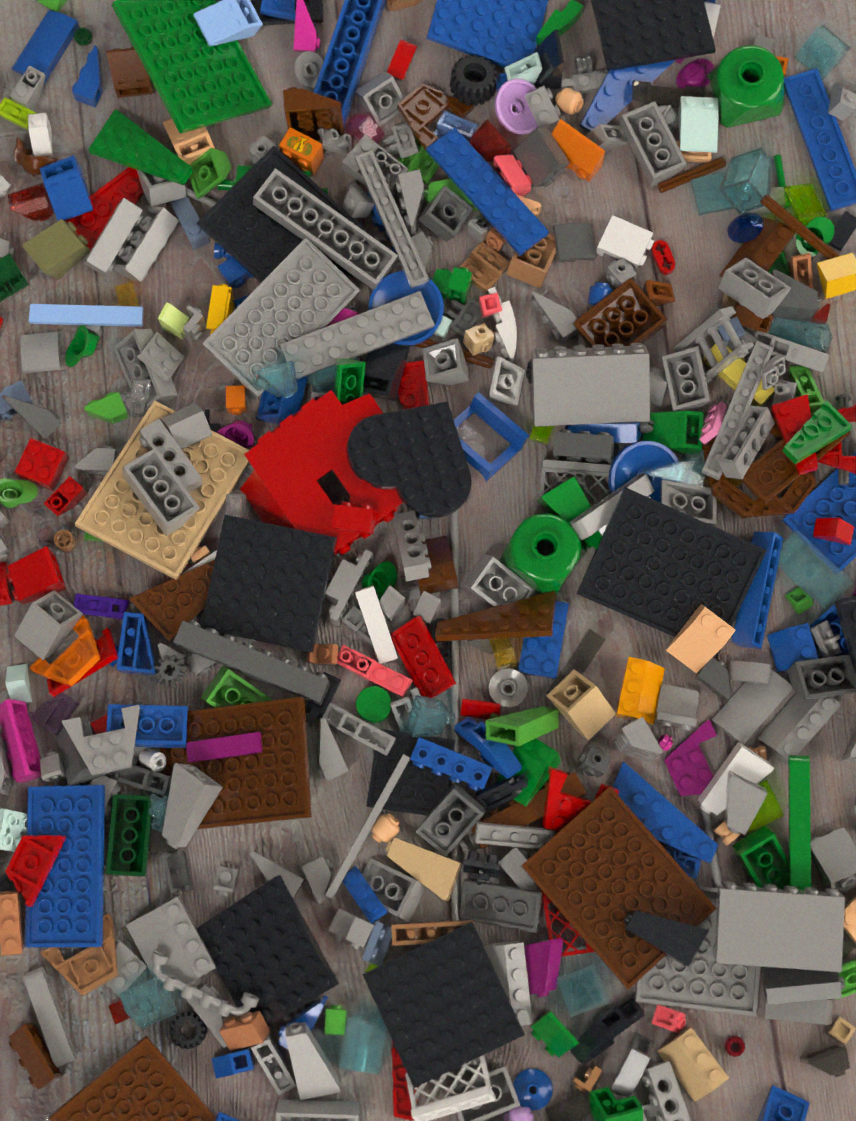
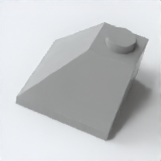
M458 338L423 348L427 382L452 386L469 381L467 363Z

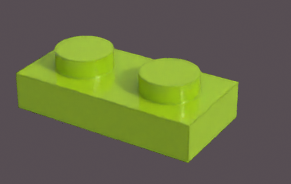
M4 97L0 104V117L29 131L28 115L37 113Z

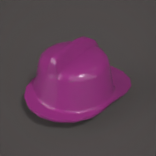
M700 58L693 60L682 68L676 77V84L679 90L686 94H695L710 84L708 74L714 67L713 63L707 59Z
M234 421L216 432L244 448H249L254 443L252 424H248L245 421Z

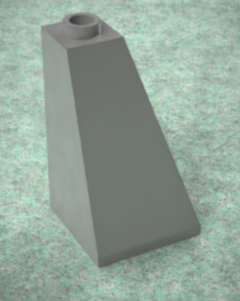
M175 763L173 767L162 836L174 848L187 846L223 788L193 765Z

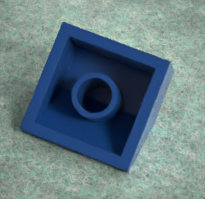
M808 623L767 635L777 673L787 671L795 662L818 659Z

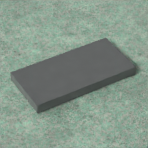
M464 879L459 919L538 932L543 892L483 881L481 886L477 885L478 880Z

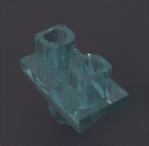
M152 794L150 797L151 807L149 808V814L154 817L151 823L152 828L162 832L168 796L159 798L157 795Z

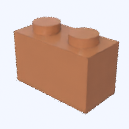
M260 1011L247 1012L236 1017L230 1016L224 1020V1024L219 1030L229 1050L261 1044L271 1031Z

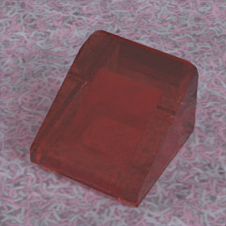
M827 303L813 316L810 324L823 327L827 322L831 305Z
M131 996L108 1006L115 1025L138 1015Z

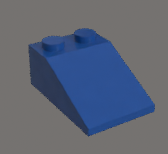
M772 1085L757 1121H805L810 1102Z

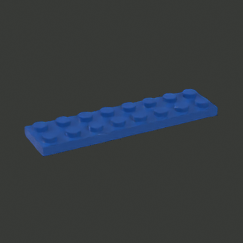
M818 69L785 77L784 89L830 212L855 205L856 170L837 119L828 114L830 101Z
M453 128L426 148L427 153L519 256L549 235V231L456 128Z

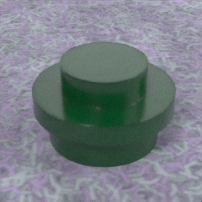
M83 27L77 29L74 34L76 43L81 46L90 44L93 38L91 31Z

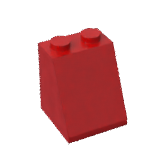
M47 546L7 566L9 570L6 573L10 583H13L15 590H12L13 596L22 605L36 601L53 590L57 593L66 590L56 556Z

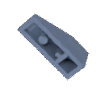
M187 195L184 198L170 202L193 250L210 243L208 235L197 225L200 219Z

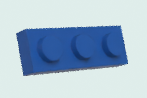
M356 866L351 868L346 873L342 882L372 924L388 911Z

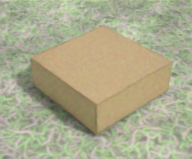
M838 1016L827 1033L843 1045H846L856 1028Z

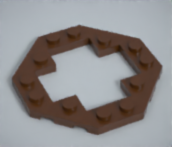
M770 411L775 423L770 433L781 441L783 436L773 412ZM716 436L705 445L702 443L705 462ZM812 472L802 474L794 480L781 499L775 496L764 505L758 498L756 501L752 500L724 479V473H722L719 480L708 476L711 494L742 518L794 514L816 485V479Z

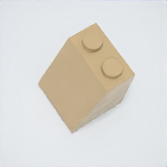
M575 669L547 695V698L573 728L587 740L591 739L616 715L597 686Z

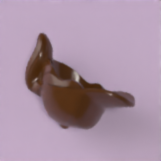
M17 137L14 149L15 162L22 165L23 169L33 177L41 175V167L58 161L57 157H35L33 150L26 149L23 141Z

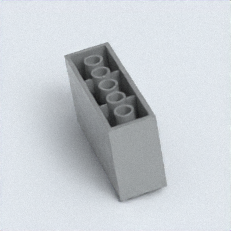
M632 343L631 346L612 344V347H604V345L598 344L593 345V348L577 345L573 349L557 346L551 350H547L546 347H537L535 350H531L534 425L555 426L650 421L649 352L646 346L642 345V343Z
M723 882V885H718L715 939L716 963L842 972L845 897L837 889L826 888L825 892H820L817 888L804 887V890H798L795 886H784V889H778L776 885L764 884V887L761 888L753 883H743V886H736L735 882Z

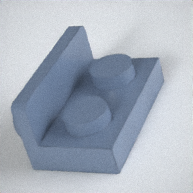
M378 921L375 922L362 960L378 966L383 964L392 939L390 926Z

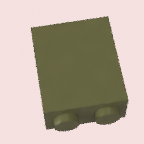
M62 219L22 245L45 274L59 280L91 250L87 245L89 243L87 239L82 235L79 236L76 232V226L71 221L66 222Z

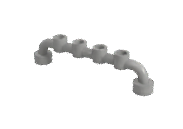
M153 951L150 958L153 961V973L157 979L164 982L162 986L164 989L174 991L177 988L182 991L181 996L192 1000L193 996L199 998V1005L205 1008H210L211 1005L218 1007L217 1013L228 1017L229 1013L237 1016L244 1015L251 1007H256L259 998L253 994L244 993L241 999L244 1005L236 1007L226 1000L216 998L209 992L197 989L192 984L178 980L175 976L163 973L160 966L166 964L168 956L160 951Z

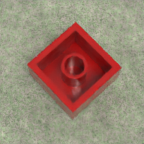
M30 438L15 473L19 478L54 491L69 456L65 451Z

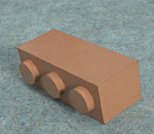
M17 890L0 892L1 956L22 954L23 952L20 898Z

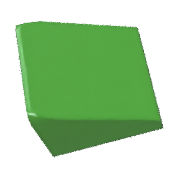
M801 585L785 595V598L798 615L813 606L812 597Z

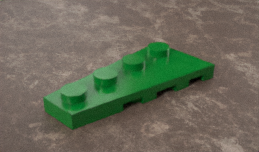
M826 400L810 420L803 425L801 430L784 446L782 451L794 464H797L849 432L852 425Z

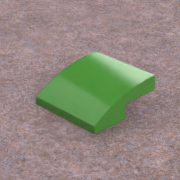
M414 137L419 153L402 159L400 156L398 161L408 168L407 172L420 169L423 183L428 184L439 168V165L427 153L419 140Z

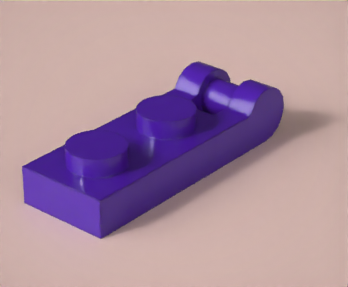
M75 594L74 607L83 615L123 620V614L126 612L127 607H129L130 601ZM114 605L119 606L118 612H113Z

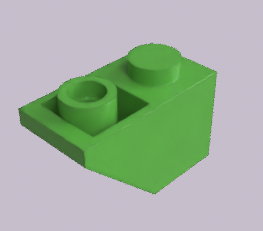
M119 392L108 393L105 395V398L92 400L87 406H84L88 416L110 424H115L130 417Z

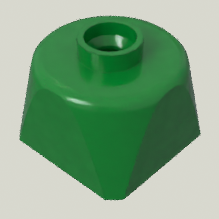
M746 45L735 48L726 54L708 74L713 97L718 98L720 123L724 127L730 128L776 117L783 110L784 75L782 66L778 58L763 47Z
M536 514L524 519L515 530L500 558V563L535 589L537 593L544 594L555 591L557 595L586 555V548L572 525L553 514ZM545 545L550 547L553 552L550 555L544 556L537 551V547Z

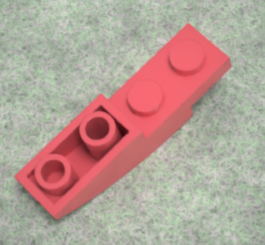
M345 645L341 647L338 653V665L386 691L404 698L412 683L410 678Z

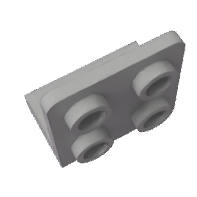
M663 684L660 688L654 722L659 723L663 727H671L672 725L679 727L678 729L683 731L693 730L697 723L695 717L699 692L697 690Z

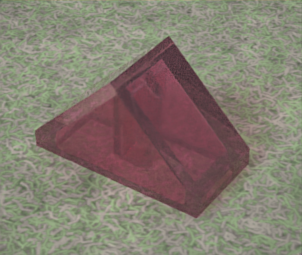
M354 114L344 130L360 140L364 135H367L377 144L385 135L382 129L368 115Z

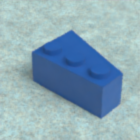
M124 612L116 670L126 674L154 676L158 671L154 669L156 661L147 618L144 614Z

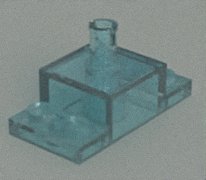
M798 530L783 543L778 566L804 592L818 601L826 610L854 583L849 576Z

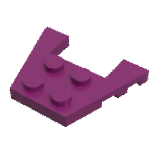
M707 720L663 760L680 797L701 795L714 777L699 746L700 743L717 736L710 720Z

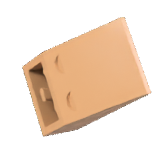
M172 119L163 122L177 156L188 165L210 148L215 149L206 127L180 134Z

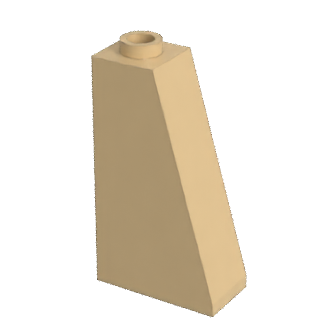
M395 837L393 841H389L386 852H388L387 857L441 899L449 901L462 863Z

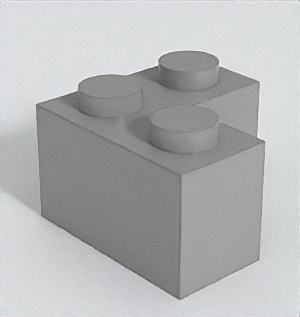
M338 908L328 931L332 932L331 937L340 941L345 938L349 940L348 945L360 950L361 947L366 948L374 925Z

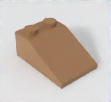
M549 233V235L520 256L515 251L506 275L541 289L557 252L554 235Z

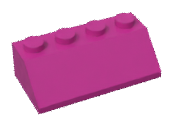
M7 699L0 704L2 739L8 749L7 757L12 764L13 778L17 783H26L41 777V757L26 702Z

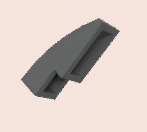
M132 764V768L114 772L113 780L163 796H169L172 779L170 775L155 772Z

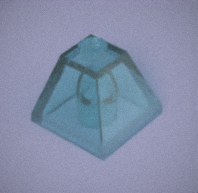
M293 361L255 371L254 385L277 397L283 396L288 398L293 396L298 388Z

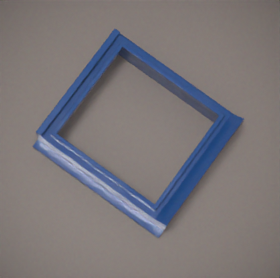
M478 392L473 397L470 406L454 419L456 428L475 413L511 444L510 447L489 464L460 439L467 462L481 473L487 482L522 450L530 435Z

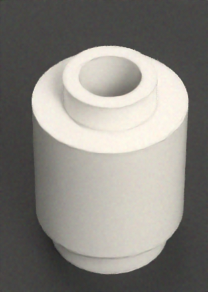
M146 749L140 753L139 762L144 768L159 772L166 765V756L153 749Z

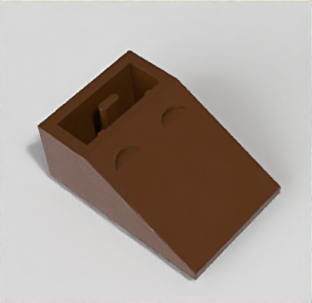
M134 47L126 49L115 48L106 51L117 98L154 94L153 82Z

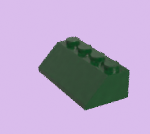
M113 794L106 866L107 875L146 877L153 796Z

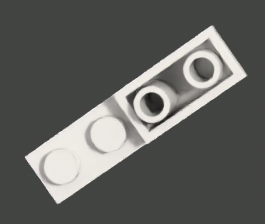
M495 287L488 289V295L497 293ZM500 300L502 311L493 314L497 323L494 337L496 342H500L502 345L501 353L504 359H508L509 362L513 363L517 341L515 317L510 302L502 303Z

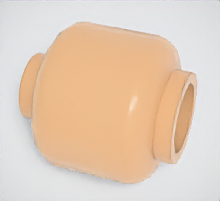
M564 88L561 92L559 91L555 98L559 110L569 115L578 113L582 109L584 102L582 95L570 88Z
M387 813V815L380 814L371 828L373 832L372 837L379 843L382 841L389 843L399 833L400 822L390 813Z

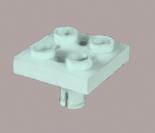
M0 808V850L15 852L22 836H27L28 814Z

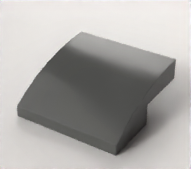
M566 223L553 226L558 261H593L597 258L591 223Z

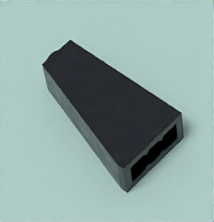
M632 910L631 913L628 912L623 919V929L687 967L690 966L709 932L700 927Z

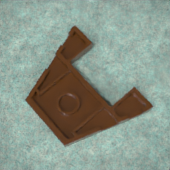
M421 83L398 103L397 109L426 150L427 147L438 140V137L426 128L447 108L460 118H465L473 110L474 106L472 104L468 106L465 103H460L459 99L443 95L442 91Z

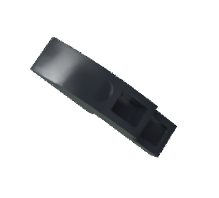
M633 998L618 1008L615 1005L612 1006L578 1039L579 1043L570 1050L571 1054L584 1066L613 1045L616 1036L645 1016L644 1010Z

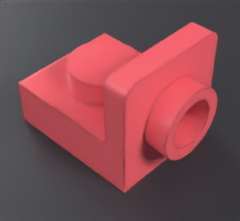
M657 1004L651 1024L680 1033L686 1023L685 1014Z

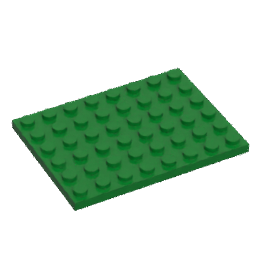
M216 0L113 1L111 5L180 134L269 109L272 106L238 40L209 47L193 14L216 4Z

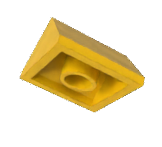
M853 252L816 263L825 299L856 290V258Z

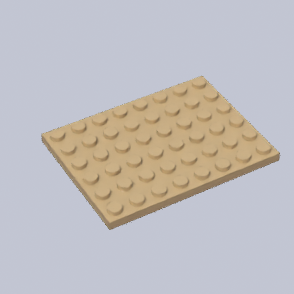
M154 400L75 522V526L177 580L248 466L249 461L244 454L249 450L212 430V436L182 449L202 477V486L189 493L199 506V510L182 527L166 536L123 478V466L149 452V449L147 447L144 448L139 441L140 430L157 419L161 421V418L176 412ZM156 442L154 445L161 446L163 445V443ZM171 456L165 458L166 461H172L174 459ZM178 471L175 474L177 476H182L185 473L182 471Z

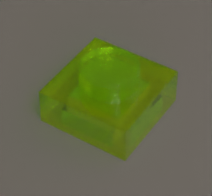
M534 425L529 440L547 445L553 426Z

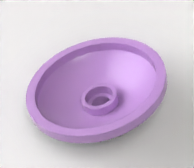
M513 79L504 83L497 91L495 97V112L499 122L506 130L518 135L528 134L538 128L524 95L536 90V87L523 79Z

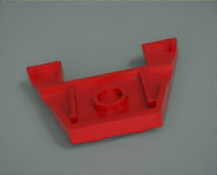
M856 404L853 407L838 409V412L848 422H856ZM842 441L817 461L856 474V456H842Z
M549 767V783H547L546 789L548 792L544 807L543 826L559 832L593 801L561 792L568 774L565 771ZM601 783L595 799L611 786ZM611 787L618 795L619 790L617 788Z

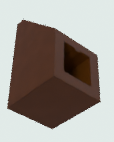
M735 303L734 310L736 313L730 319L737 316L742 326L768 333L774 315L770 314L762 319L748 308Z

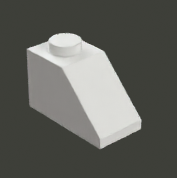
M47 113L28 115L33 155L35 157L53 155L51 126Z

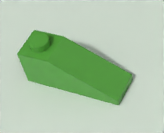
M802 365L791 366L788 369L791 382L797 383L794 397L808 394L810 413L813 415L824 403L809 368Z

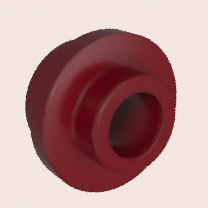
M731 1036L725 1042V1050L730 1056L738 1057L745 1051V1043L740 1037ZM734 1042L738 1044L736 1050L731 1048V1044Z

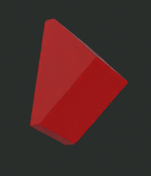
M816 518L812 537L851 545L854 526L840 518Z

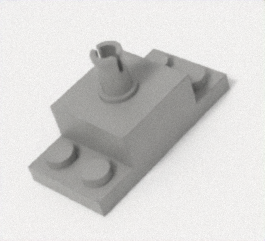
M365 549L364 553L358 555L356 560L357 566L343 559L336 573L330 571L328 580L330 585L325 595L327 601L333 603L329 614L331 623L337 627L342 623V619L345 617L356 596L355 591L359 590L363 577L368 573L374 561L373 552Z

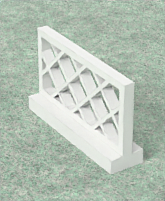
M485 1056L479 1057L481 1063L477 1070L469 1067L470 1062L462 1065L463 1067L457 1076L447 1072L440 1077L438 1082L433 1079L430 1080V1082L436 1085L430 1095L422 1091L427 1082L420 1085L419 1088H414L408 1074L405 1073L412 1105V1118L415 1121H430L495 1101ZM466 1069L474 1073L469 1083L461 1079ZM447 1075L455 1079L450 1089L442 1085ZM478 1075L484 1078L486 1086L479 1088L473 1086ZM459 1081L467 1085L463 1093L457 1094L454 1092ZM439 1088L447 1091L444 1099L438 1100L434 1098ZM420 1094L428 1097L424 1105L417 1107L416 1100Z

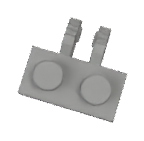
M407 122L392 127L394 135L383 139L381 142L385 151L393 156L399 152L401 159L419 153L412 130Z

